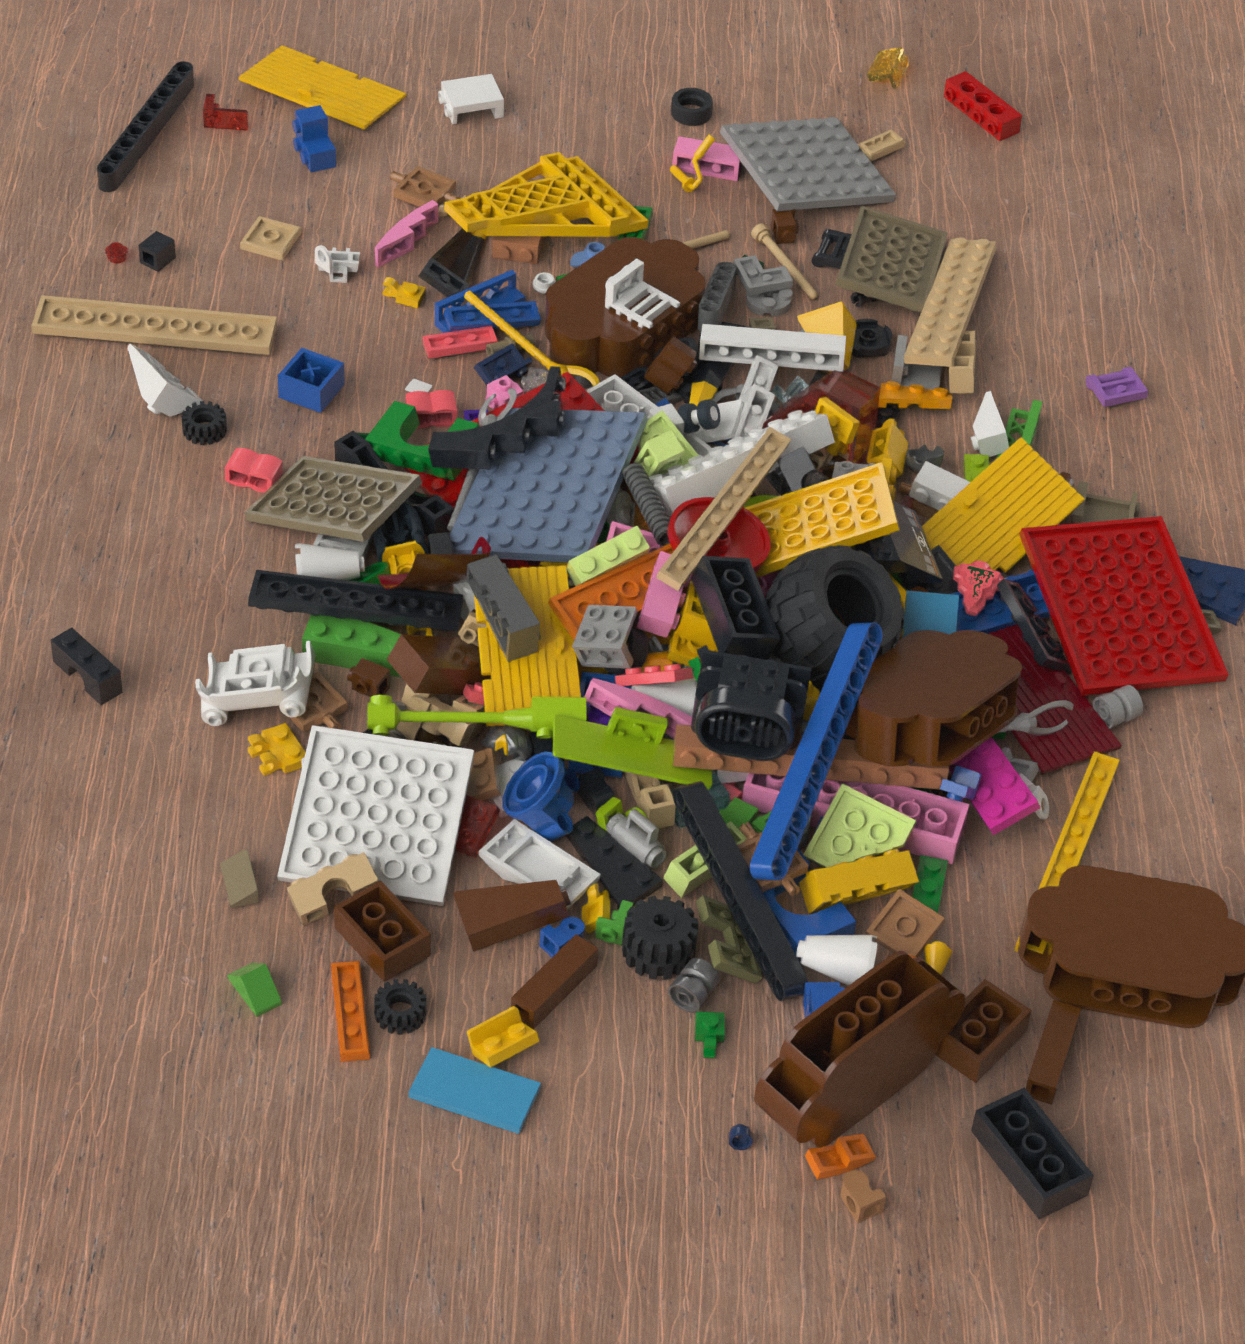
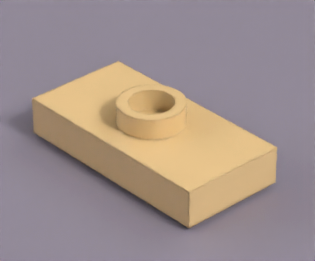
M889 130L859 143L858 146L872 162L905 147V140L893 130Z

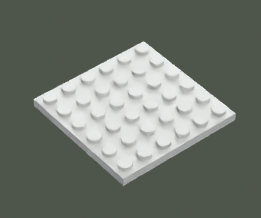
M312 725L277 875L278 881L293 883L302 877L309 878L317 874L325 866L333 867L341 863L349 855H359L364 852L378 881L381 880L399 900L443 906L474 759V750ZM341 888L335 889V890L347 891V890L341 889Z

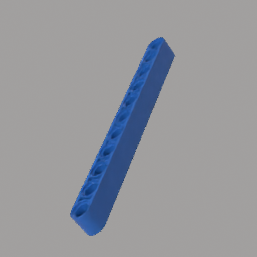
M853 623L846 630L751 859L750 872L756 880H782L789 870L882 642L883 632L878 623Z

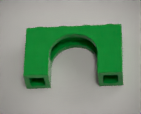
M394 401L365 440L370 443L381 461L454 481L462 471V468L432 467L428 451L429 445L416 446L406 443L420 424L415 406ZM457 418L447 432L468 430L480 426L479 423Z

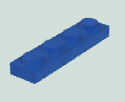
M535 301L486 304L512 327L539 326L541 318ZM474 305L445 307L444 316L449 332L492 326L493 329L500 328L487 318L485 314H482L479 309L475 308Z

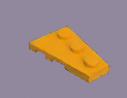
M887 381L886 383H881L878 407L886 408L887 403H895L899 408H908L912 404H917L921 408L951 409L952 393L940 387L932 390L925 389L922 385L918 384L902 386L898 382Z

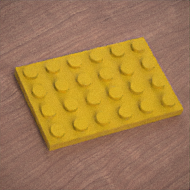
M882 462L745 507L764 524L771 541L766 562L755 572L756 577L765 576L768 573L783 569L797 557L811 550L837 545L850 547L865 543L871 539L890 535L900 530Z

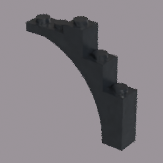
M550 366L546 384L539 393L526 405L507 417L473 429L433 432L428 448L432 467L491 470L493 460L498 457V452L525 453L527 444L532 442V436L559 437L561 428L566 425V412L562 411L561 392H565L566 379L562 377L560 367Z

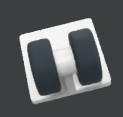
M708 399L700 401L698 406L693 403L683 404L679 407L678 414L684 421V433H693L705 443L733 438L744 403L740 399L717 404L714 400Z

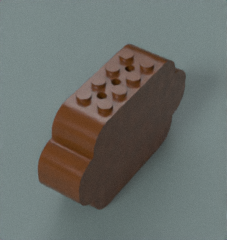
M626 237L613 242L552 284L546 291L545 335L551 342V361L562 365L584 367L593 373L600 372L608 377L615 374L621 378L636 368L647 367L654 360L658 350L666 345L673 336L679 339L694 333L698 328L699 304L704 295L706 285L705 278L698 272L699 255L697 252L677 240L662 239L649 243L641 238ZM635 259L644 262L643 282L680 302L679 307L676 308L671 305L651 321L653 327L650 329L646 326L643 328L639 327L638 322L635 320L628 321L625 314H616V309L612 307L610 309L605 307L606 281ZM651 293L647 294L645 297H643L641 300H639L637 303H635V304H634L632 307H630L629 309H630V310L633 309L635 306H637L639 303H641L644 299H646L648 296H650ZM660 299L659 301H657L650 308H648L646 311L640 314V316L646 314L649 310H651L653 307H655L663 300Z
M933 630L912 632L900 639L895 648H891L885 654L874 659L844 733L855 739V751L859 756L880 765L898 767L906 766L913 762L934 767L952 765L1006 727L1017 717L1016 697L1018 678L1022 673V665L1017 659L1007 655L1008 646L1003 640L987 633L973 630L957 631L951 634Z
M1079 865L1066 870L1062 874L1058 886L1040 888L1030 897L1019 934L1018 954L1027 967L1043 974L1044 988L1047 994L1055 1001L1096 1012L1181 1028H1196L1209 1020L1214 1006L1229 1005L1240 996L1245 983V926L1238 921L1228 918L1226 903L1217 893L1210 889L1187 883L1109 870L1102 867ZM1042 940L1047 941L1043 954L1026 948L1027 943L1039 947Z
M897 951L891 954L800 1021L792 1029L781 1047L779 1057L764 1071L756 1085L755 1104L797 1142L805 1143L811 1141L818 1148L827 1146L926 1069L936 1055L940 1041L951 1032L959 1021L965 1005V995L919 957L912 958L905 951Z

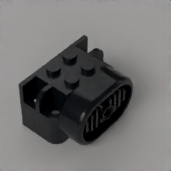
M703 649L692 713V731L696 733L698 739L706 748L717 754L755 761H771L782 757L789 750L795 749L799 744L812 668Z

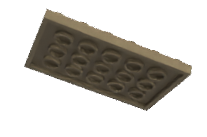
M861 205L835 285L845 290L864 294L867 297L886 301L892 305L896 304L908 308L914 312H922L934 283L948 233Z
M302 456L244 514L247 521L365 542L422 484V481L418 474Z

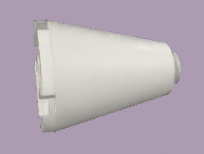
M302 543L295 544V549H300L301 554H295L297 575L350 581L359 578L360 572H365L364 556L358 557V551Z
M695 677L676 682L632 685V690L651 696L692 717L697 683Z
M807 935L805 941L799 940L796 957L801 958V964L849 986L874 967L877 943L875 941L877 936Z

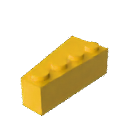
M893 849L884 852L883 856L873 857V855H869L855 862H842L831 867L811 870L806 873V877L799 882L808 914H813L839 902L843 905H848L894 893L898 889H909L916 885L919 880L909 850L899 852V849Z

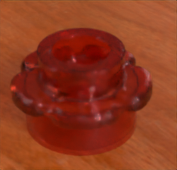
M114 242L106 247L105 254H107L108 260L111 263L118 264L126 260V253H128L126 246L119 242Z

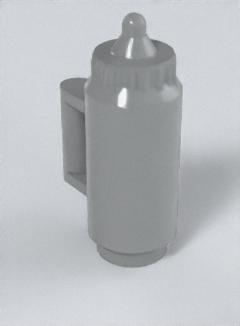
M636 809L631 810L628 817L621 813L608 817L607 832L626 850L652 869L659 867L663 863L667 852L664 850V846L657 841L659 828Z

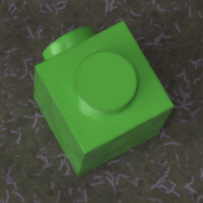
M734 797L727 808H722L719 812L726 824L731 821L739 829L746 822H749L752 827V822L758 817L759 808Z

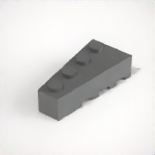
M497 554L467 564L466 579L507 661L510 662L536 653L538 651V641L541 640L539 632L540 622L509 575L506 564L500 561Z

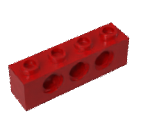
M967 71L946 79L944 98L998 141H1002L1020 132L1022 114Z

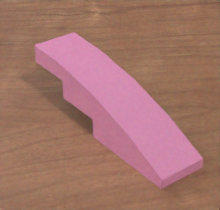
M434 200L415 209L384 235L375 246V266L380 267L414 250V242L426 236V228L438 223V204Z
M593 678L584 696L587 703L610 717L615 707L665 717L668 722L665 733L673 738L675 736L676 724L691 726L692 717L651 696L614 683Z

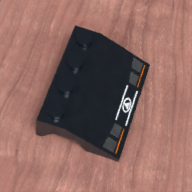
M893 501L900 530L887 536H881L868 540L865 543L854 545L856 551L861 550L869 554L888 573H907L912 583H942V576L916 512Z

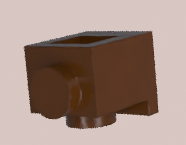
M795 209L787 211L772 210L771 230L776 244L794 243L796 233L799 231L798 221L795 220Z
M362 658L356 666L351 667L347 680L352 682V690L369 697L384 695L390 688V669Z

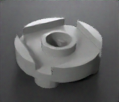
M787 288L748 295L746 291V305L749 310L757 315L763 316L764 313H771V317L781 316L789 311L793 292Z

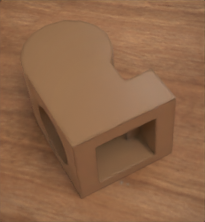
M857 1170L847 1172L843 1177L840 1196L856 1222H862L884 1212L886 1196L880 1188L873 1191L869 1186V1179L865 1173Z

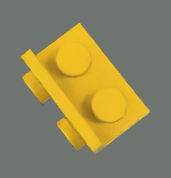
M515 1006L467 1031L473 1056L490 1068L539 1042L537 1032L521 1021L519 1010Z

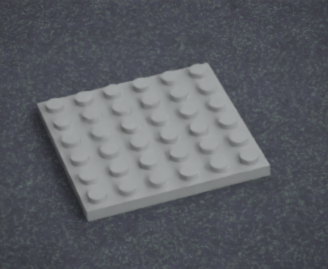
M811 118L808 120L752 122L747 124L734 123L732 125H722L721 135L776 211L888 203L895 200V192L865 153L859 149L858 144L838 118Z

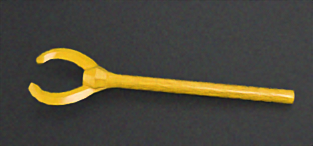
M471 291L465 293L464 298L479 309L482 314H485L487 318L500 327L516 343L520 344L536 360L540 361L543 366H546L548 371L550 366H557L561 369V375L568 371L570 374L580 375L588 379L593 386L600 383L596 374L587 368L562 365L551 361L549 357L530 343L529 340L525 339L508 322H505L488 305H485Z

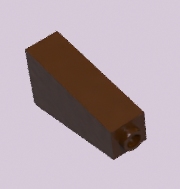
M557 880L453 892L473 952L569 917L566 906L571 905L566 888L560 890Z

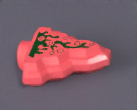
M974 561L971 564L962 563L961 565L954 566L953 580L958 582V591L963 595L962 604L966 613L970 616H977L984 609L986 601L993 599L995 592L999 591L997 584L1004 579L1000 572L990 569L989 564L983 561Z

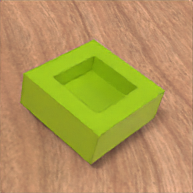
M612 797L596 812L597 823L606 832L610 815L612 817L618 813L624 815L620 799Z

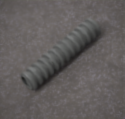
M640 463L628 465L623 471V477L658 545L665 546L670 544L667 535L670 521L669 515L643 465Z

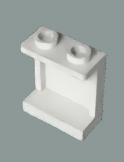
M492 74L441 81V91H438L439 102L444 105L445 115L450 118L452 124H457V115L459 113L491 109L495 119L504 117V99Z

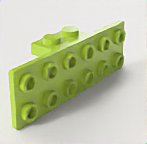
M615 707L607 726L555 715L553 719V756L685 785L702 781L707 789L712 787V770L673 766L674 740L662 738L668 726L667 718Z

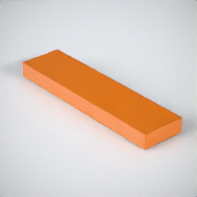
M360 961L331 963L340 1062L370 1059Z

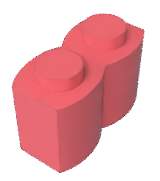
M437 390L431 393L413 391L405 396V404L415 406L420 423L417 429L427 428L432 425L436 427H451L457 419V406L453 391Z
M236 448L225 466V481L239 487H250L255 491L263 493L283 474V461L268 454L259 455L246 448Z

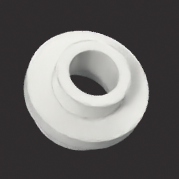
M539 273L533 280V288L542 294H546L547 289L556 281L550 273Z

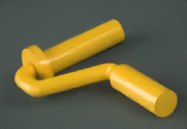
M710 134L696 150L692 159L698 177L696 180L693 177H688L677 165L670 167V172L682 183V189L685 192H692L703 180L698 160L705 155L716 140Z

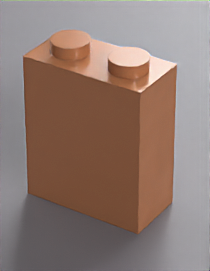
M493 236L492 258L538 264L546 236Z

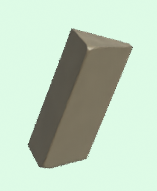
M242 850L220 863L230 907L235 908L259 903L258 889L248 850Z

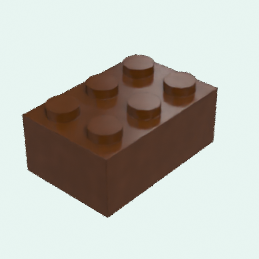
M381 880L334 906L335 929L383 982L431 956V934Z
M984 979L965 998L962 1015L951 1032L940 1041L936 1056L977 1083L1025 1034L1032 1010Z

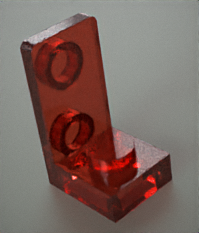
M206 94L203 106L204 128L246 131L248 130V111L220 108L219 103H216L215 94Z

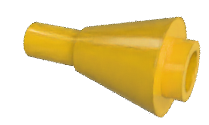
M935 941L924 947L925 960L927 964L942 975L952 955V950L945 943Z

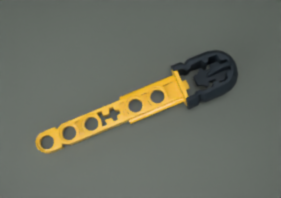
M403 502L372 533L378 562H387L391 574L409 572L417 554H428L422 520L416 509L408 503ZM410 535L413 541L406 543V539ZM389 540L393 541L395 545L390 546ZM414 587L413 589L427 590V587ZM406 625L408 635H414L417 631L423 630L427 632L425 636H433L431 628H415Z

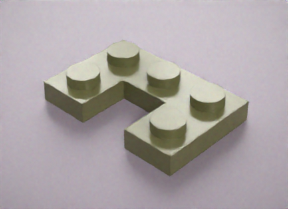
M704 895L700 897L696 904L702 924L722 931L725 943L715 939L708 945L713 967L718 971H723L739 979L756 984L763 978L761 969L727 904Z

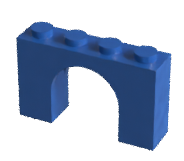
M797 848V851L799 852V854L803 857V859H804V860L806 861V863L809 865V866H808V872H809L810 863H809V861L805 858V856L801 853V851ZM806 873L793 879L797 886L806 877ZM783 885L762 892L795 955L799 940L805 941L807 935H854L856 920L841 902L814 914L799 915L785 910L776 901L775 898L778 895L787 891Z

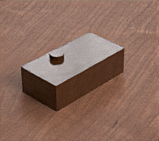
M401 634L387 658V661L414 693L464 695L463 691L466 683L475 685L476 682L482 683L483 680L491 679V675L483 676L481 674L479 647L473 643L468 644L461 640V638Z

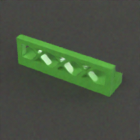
M1033 400L1030 412L1012 408L1005 429L1009 447L1017 441L1011 436L1017 432L1028 445L1032 446L1040 418L1042 401ZM1015 417L1025 419L1027 422L1019 425Z

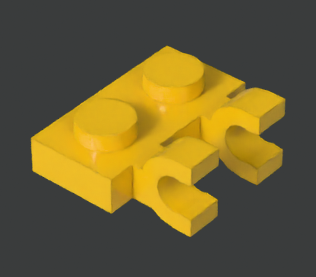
M827 397L819 398L815 409L816 414H827L835 441L828 446L827 452L833 456H836L838 451L846 454L848 444L853 442L860 421Z
M286 723L262 730L261 735L253 734L248 736V741L252 745L248 747V753L252 758L260 755L263 764L259 765V769L264 776L278 769H282L286 774L302 768V758L305 757L306 752Z

